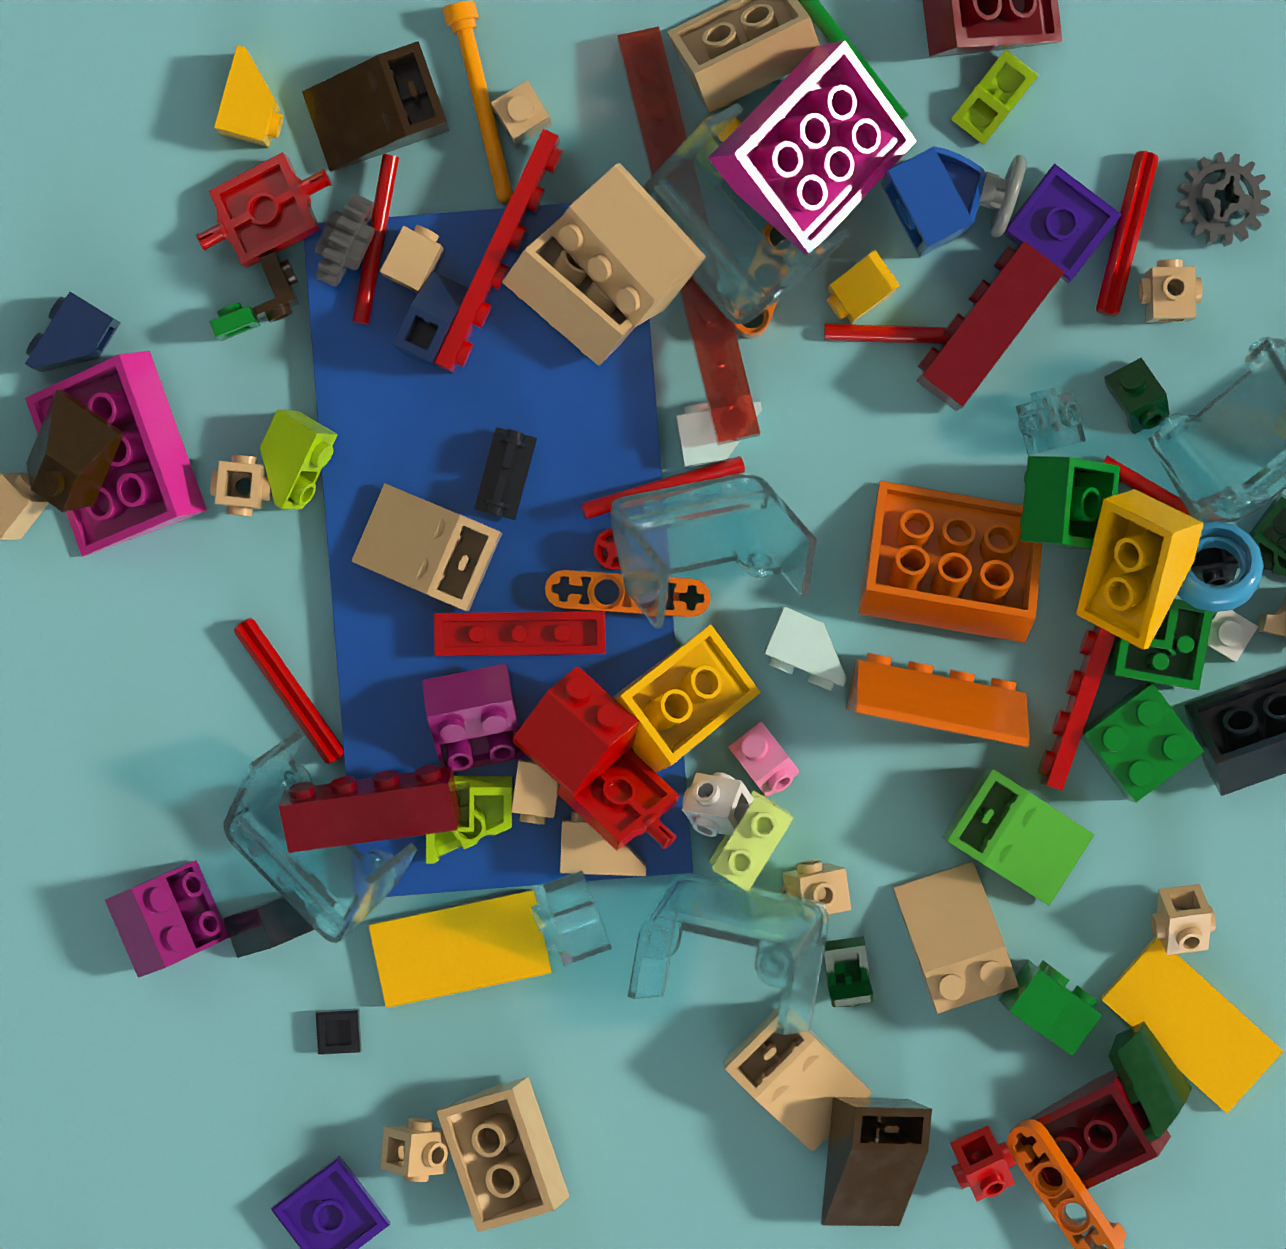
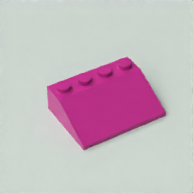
M845 41L816 46L708 158L730 188L805 255H809L917 141Z
M150 351L119 354L25 398L37 434L56 390H63L124 433L94 506L66 511L82 557L168 527L207 511Z

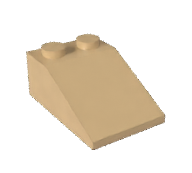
M974 861L893 887L931 1005L937 1014L1019 987L1006 946Z

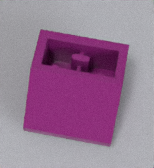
M506 664L422 680L426 716L441 768L452 767L453 772L526 757V754L512 742L514 735L520 729Z
M197 860L105 899L138 978L171 966L229 938L227 929Z

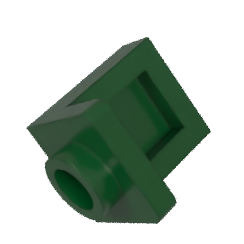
M1142 357L1104 377L1106 387L1125 413L1128 427L1133 434L1158 426L1170 415L1167 393Z
M864 936L822 942L826 982L832 1007H855L862 1003L872 1002L874 998L870 983Z

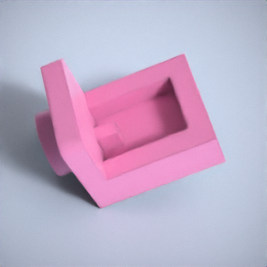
M762 721L728 746L766 797L786 789L792 783L793 778L800 772Z

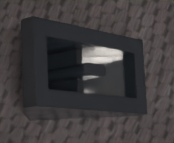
M303 889L223 918L237 958L276 947L317 929Z

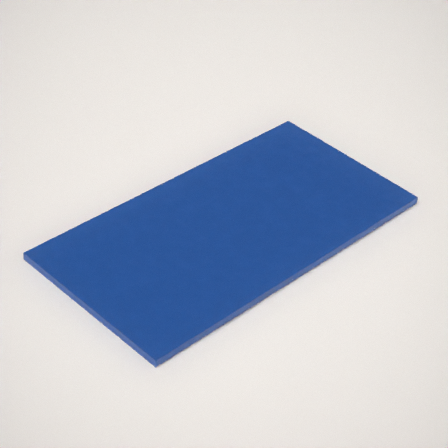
M572 203L539 205L536 212L528 211L522 226L528 228L524 240L518 251L510 249L504 262L505 265L510 267L509 271L523 251L563 216ZM506 208L388 217L369 325L352 322L363 261L357 270L348 268L341 282L336 287H333L318 280L316 277L319 270L318 265L323 256L316 253L315 249L327 222H319L321 230L304 239L318 423L338 434L333 444V455L330 461L322 467L345 773L346 776H353L356 780L372 778L375 774L387 770L397 771L398 774L415 772L417 768L425 765L440 766L426 716L422 680L506 664L521 727L545 693L577 666L613 697L644 672L676 650L673 616L605 611L606 654L435 656L434 613L595 611L560 608L549 602L545 594L546 581L551 574L557 571L574 570L670 577L664 496L585 520L581 511V503L662 479L650 319L636 326L621 345L598 366L503 284L500 290L492 288L486 303L492 305L490 313L483 327L475 326L468 342L473 343L474 346L465 366L457 365L453 373L437 365L434 367L400 351L392 344L410 305L417 296V293L385 278L380 272L402 227L405 226L414 230L416 225H420L439 236L437 243L442 245L444 253L434 272L469 288ZM496 427L524 433V435L537 438L515 520L474 509ZM384 483L502 533L469 611H464L351 562ZM617 527L631 534L635 540L636 553L628 566L614 571L606 569L598 563L593 548L595 540L601 532L608 528ZM564 576L559 584H553L552 589L554 593L560 594V601H567L570 594H583L580 603L589 604L587 590L591 578L582 577L583 586H574L569 584V577ZM602 580L595 587V597L602 604H612L619 596V588L612 580ZM647 582L638 588L637 599L643 606L654 607L661 601L662 593L659 586L655 583ZM666 583L668 600L665 609L673 610L671 583ZM527 754L525 758H520L522 760L533 761ZM684 756L673 765L656 772L680 795L677 804L660 818V821L673 834L677 835L676 839L670 846L668 845L666 849H663L646 832L634 837L627 843L646 863V876L560 873L563 818L571 819V812L575 810L558 795L555 817H546L545 824L519 821L520 813L512 812V828L497 835H486L480 838L477 844L467 849L463 847L440 856L439 861L434 864H426V835L352 844L355 899L693 873L689 819L682 811L683 796L687 789ZM520 759L455 771L453 775L512 776L513 803L518 761Z

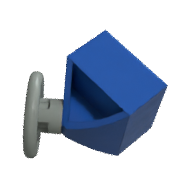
M933 146L889 169L880 184L919 258L964 235L975 221L978 205L994 210L990 233L996 238L1002 236L1018 198L1025 173L1026 158L1023 155H1016L1008 168L1005 179L997 174L985 173L981 166L958 153Z

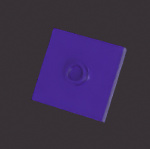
M1054 163L1008 223L1003 234L1018 246L1023 241L1027 242L1062 269L1064 274L1061 278L1069 284L1122 214Z
M340 1155L271 1207L272 1212L300 1249H359L391 1223Z

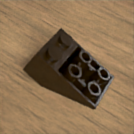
M419 41L379 54L302 91L330 172L450 131Z
M833 1097L821 1224L823 1226H900L928 1153L932 1117L931 1108L910 1099Z

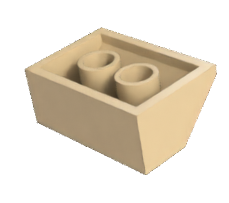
M730 0L667 31L669 39L695 92L709 113L718 108L726 107L735 100L757 89L765 88L773 81L790 74L816 46L820 45L811 18L798 0Z
M621 163L612 167L572 203L550 233L635 327L666 310L706 258L701 250Z
M560 217L523 251L502 283L580 349L584 355L600 366L634 330L635 326L550 234L561 219Z
M529 1076L488 1088L436 1111L477 1232L552 1212L570 1197Z

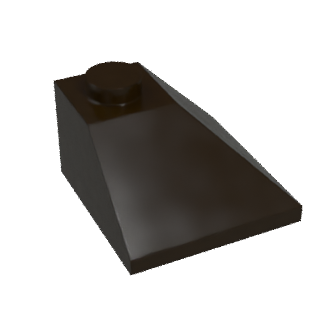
M56 390L26 462L30 489L61 512L94 506L124 433L63 390Z

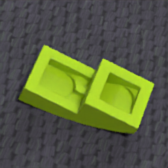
M1005 49L951 120L981 144L985 145L1039 74L1008 49Z

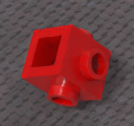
M988 1125L950 1143L958 1161L957 1164L951 1166L953 1173L962 1190L970 1187L977 1202L986 1197L997 1196L1006 1188L1015 1184L1009 1168L1016 1165L1006 1142L1000 1144L996 1142Z

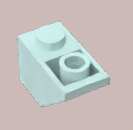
M742 396L725 400V408L709 410L708 403L683 407L684 414L677 415L676 422L684 468L726 461L761 413V401L751 403L750 396Z
M782 607L763 654L771 657L768 665L791 675L795 667L811 673L808 682L830 691L834 684L844 687L847 678L824 623L787 607Z

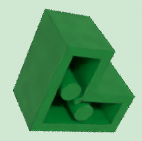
M1174 599L1157 631L1156 639L1152 640L1149 648L1143 650L1118 636L1115 637L1110 652L1107 674L1199 690L1213 612L1196 609L1183 600Z
M1027 960L1016 975L1019 987L1005 991L999 998V1001L1008 1011L1073 1056L1102 1017V1014L1093 1008L1098 1000L1078 985L1073 991H1070L1065 987L1070 980L1044 960H1042L1039 966Z

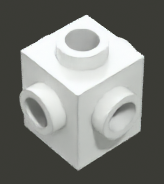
M696 772L691 787H688L684 793L682 811L692 823L693 829L698 833L709 837H715L717 833L731 836L754 798L741 780H735L730 775L721 772H715L713 775Z

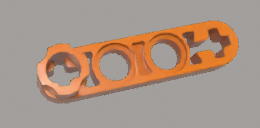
M561 570L551 574L545 585V594L549 602L556 607L566 609L694 617L704 613L711 601L708 587L701 580L692 578ZM565 576L569 577L570 585L583 586L582 577H590L591 581L587 590L589 604L580 603L583 594H570L567 601H560V594L553 592V584H559L561 578ZM606 579L615 582L619 588L617 600L607 605L600 603L596 599L594 592L596 585ZM644 583H655L661 590V601L654 607H645L637 599L638 588ZM666 583H676L673 594L674 610L665 609L668 600ZM689 585L697 586V593L704 594V602L697 603L695 610L687 609L686 602L680 601V593L687 592Z
M1034 1119L1020 1121L1010 1131L1007 1137V1146L1014 1160L1074 1249H1124V1239L1127 1236L1124 1228L1118 1222L1112 1223L1106 1219L1048 1130L1042 1123ZM1023 1136H1033L1036 1143L1033 1146L1031 1144L1024 1146L1020 1139ZM1043 1153H1046L1047 1156L1043 1157L1037 1165L1034 1164L1033 1160L1036 1156L1039 1158ZM1045 1167L1057 1169L1062 1176V1185L1051 1186L1047 1184L1042 1177V1169ZM1069 1203L1081 1205L1085 1209L1087 1219L1083 1222H1076L1070 1219L1066 1213V1205ZM1089 1229V1231L1087 1232V1234H1086L1085 1236H1083V1235L1081 1234V1233H1084L1086 1230Z

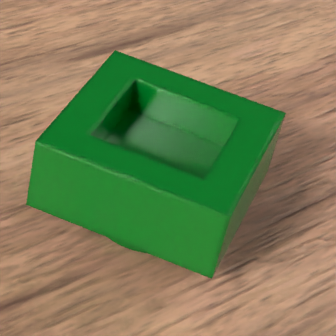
M235 303L218 310V318L209 321L215 337L220 341L260 326L253 309L249 305L242 308L241 303Z

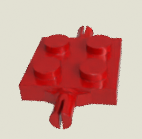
M282 152L209 190L217 209L218 224L200 234H196L199 244L206 251L208 248L227 240L234 247L241 265L249 268L260 262L259 258L273 252L278 253L321 230L311 209L310 195L331 186V180L324 169L301 180L295 174L289 158Z
M631 749L576 796L572 797L559 785L557 794L616 851L634 837L646 832L663 849H666L668 845L670 846L677 837L660 821V818L677 804L680 795Z

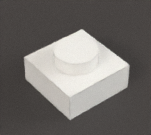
M1232 610L1214 612L1207 647L1231 662H1237L1258 626Z

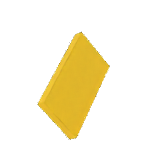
M535 889L368 925L386 1008L552 973Z
M1153 938L1100 997L1129 1026L1133 1027L1144 1021L1179 1071L1225 1113H1228L1283 1053V1050L1179 955H1166L1161 939Z

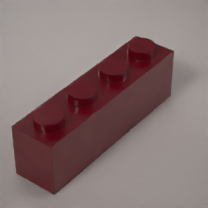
M1025 241L1015 250L1010 246L1004 250L993 265L999 270L990 283L984 279L980 282L968 298L974 305L964 317L959 313L955 315L943 331V334L948 337L947 341L939 351L932 346L917 366L923 372L916 381L955 411L961 409L970 399L1064 274L1062 269Z
M425 765L417 768L415 772L398 774L397 771L387 770L375 774L372 778L357 780L353 776H343L332 780L328 784L314 785L312 782H300L284 790L278 805L288 853L457 831L461 816L452 767L440 768L438 765Z

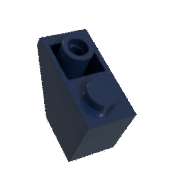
M432 271L410 305L392 344L396 349L435 367V360L469 288Z
M69 292L66 298L61 296L51 308L48 318L52 321L44 334L37 333L26 350L29 358L25 364L39 372L99 359L121 322L74 293Z

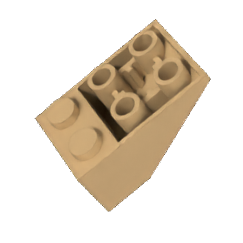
M384 483L351 562L464 611H469L502 533Z
M784 1002L723 1061L724 1069L762 1107L812 1152L829 1136L833 1097L868 1098L873 1093Z

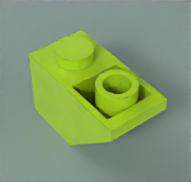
M277 409L260 445L274 503L281 509H303L312 499L316 490L315 482L322 467L330 461L333 455V444L338 435L300 411Z

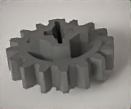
M1218 152L1213 156L1212 164L1205 157L1197 161L1200 172L1189 168L1184 175L1190 183H1181L1177 186V191L1185 195V199L1178 201L1175 207L1177 209H1186L1187 215L1180 220V223L1182 225L1190 222L1194 224L1195 227L1191 233L1193 238L1202 232L1207 234V245H1212L1218 237H1221L1223 246H1229L1232 244L1233 235L1240 242L1249 238L1246 227L1253 231L1258 230L1262 224L1256 216H1264L1269 213V208L1262 205L1261 200L1269 197L1271 193L1268 190H1260L1259 184L1266 177L1264 174L1255 177L1251 174L1255 165L1253 161L1244 167L1240 166V154L1235 153L1228 162H1225L1222 152ZM1221 172L1217 183H1200L1204 177ZM1239 180L1244 183L1249 195L1244 193ZM1224 190L1226 192L1225 199L1231 203L1221 210V201L1214 196ZM1197 204L1203 208L1207 216L1206 220L1200 214ZM1230 215L1245 216L1239 224L1224 227Z
M354 194V196H351L348 205H345L342 213L338 211L331 213L315 249L316 253L323 256L316 274L318 280L336 287L341 282L348 268L352 270L359 268L375 233V229L367 225L372 216L371 212L374 208V202Z

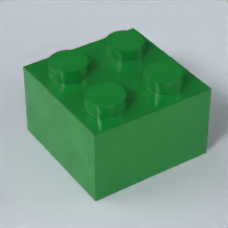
M1028 456L1027 470L1024 475L1025 493L1023 513L1020 518V541L1092 550L1103 500L1118 494L1120 466L1073 457Z
M1143 682L1086 725L1081 739L1126 799L1135 803L1204 752L1154 683Z

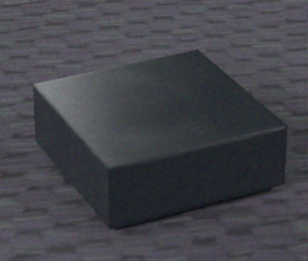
M359 1008L319 1010L316 1012L318 1055L358 1053L362 1051Z

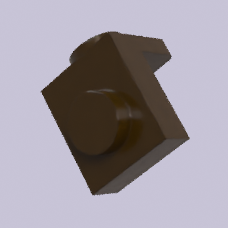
M275 252L259 258L275 298L253 307L256 317L260 320L268 318L269 323L291 315L293 313L291 307L300 304L292 285L298 283L294 269L289 259L281 261Z

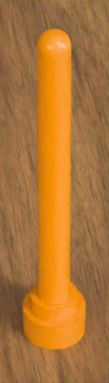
M473 0L457 2L442 8L445 24L447 27H451L452 34H457L497 199L502 204H508L513 191L473 31L477 28L476 20L479 19L476 4Z

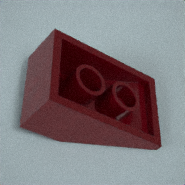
M922 0L929 57L967 55L1054 44L1063 41L1058 0Z
M1115 1070L1090 1081L1029 1118L1042 1123L1048 1130L1086 1189L1158 1157L1171 1137L1168 1130H1166L1159 1139L1149 1143L1143 1133L1150 1123L1141 1105L1130 1104L1124 1090V1085ZM1023 1136L1020 1139L1024 1146L1027 1144L1033 1146L1036 1143L1033 1136ZM1043 1153L1039 1158L1036 1156L1033 1160L1034 1164L1037 1165L1043 1157L1047 1156L1046 1153ZM1053 1167L1042 1169V1177L1047 1184L1051 1186L1062 1185V1176L1057 1169Z

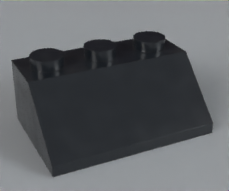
M1286 669L1184 705L1195 739L1204 750L1201 756L1205 767L1221 796L1286 773Z

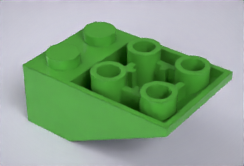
M986 767L942 838L1050 906L1094 837V834L996 770Z

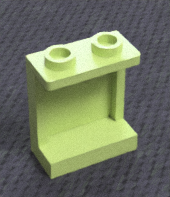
M753 789L750 794L754 799L731 836H723L708 860L713 864L712 868L715 872L747 892L794 819L789 811Z

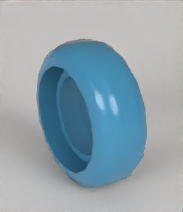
M1219 521L1204 522L1196 553L1205 548L1216 547L1225 549L1239 562L1240 574L1234 581L1226 585L1214 586L1205 584L1197 579L1190 568L1177 594L1183 601L1196 609L1210 612L1233 610L1248 602L1259 588L1264 567L1261 551L1250 534L1239 527Z

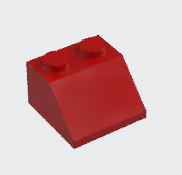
M577 666L545 693L514 735L512 742L574 797L633 747L639 721Z

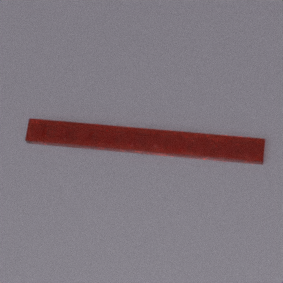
M659 26L618 35L617 42L657 203L706 256L679 292L717 445L759 436L761 432Z

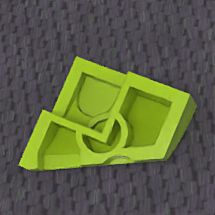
M454 776L461 811L457 831L426 835V864H434L439 861L440 856L460 847L467 849L477 844L480 838L486 835H497L512 828V776Z

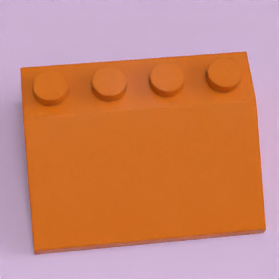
M880 481L863 573L858 614L1025 643L1036 619L1043 544L1020 541V518L1023 513V505Z
M867 653L866 661L855 660L846 709L861 714L1028 747L1026 693L1015 691L1016 682L992 678L991 684L988 686L974 683L975 674L951 669L949 678L932 674L934 667L932 665L909 661L907 669L891 666L892 657Z

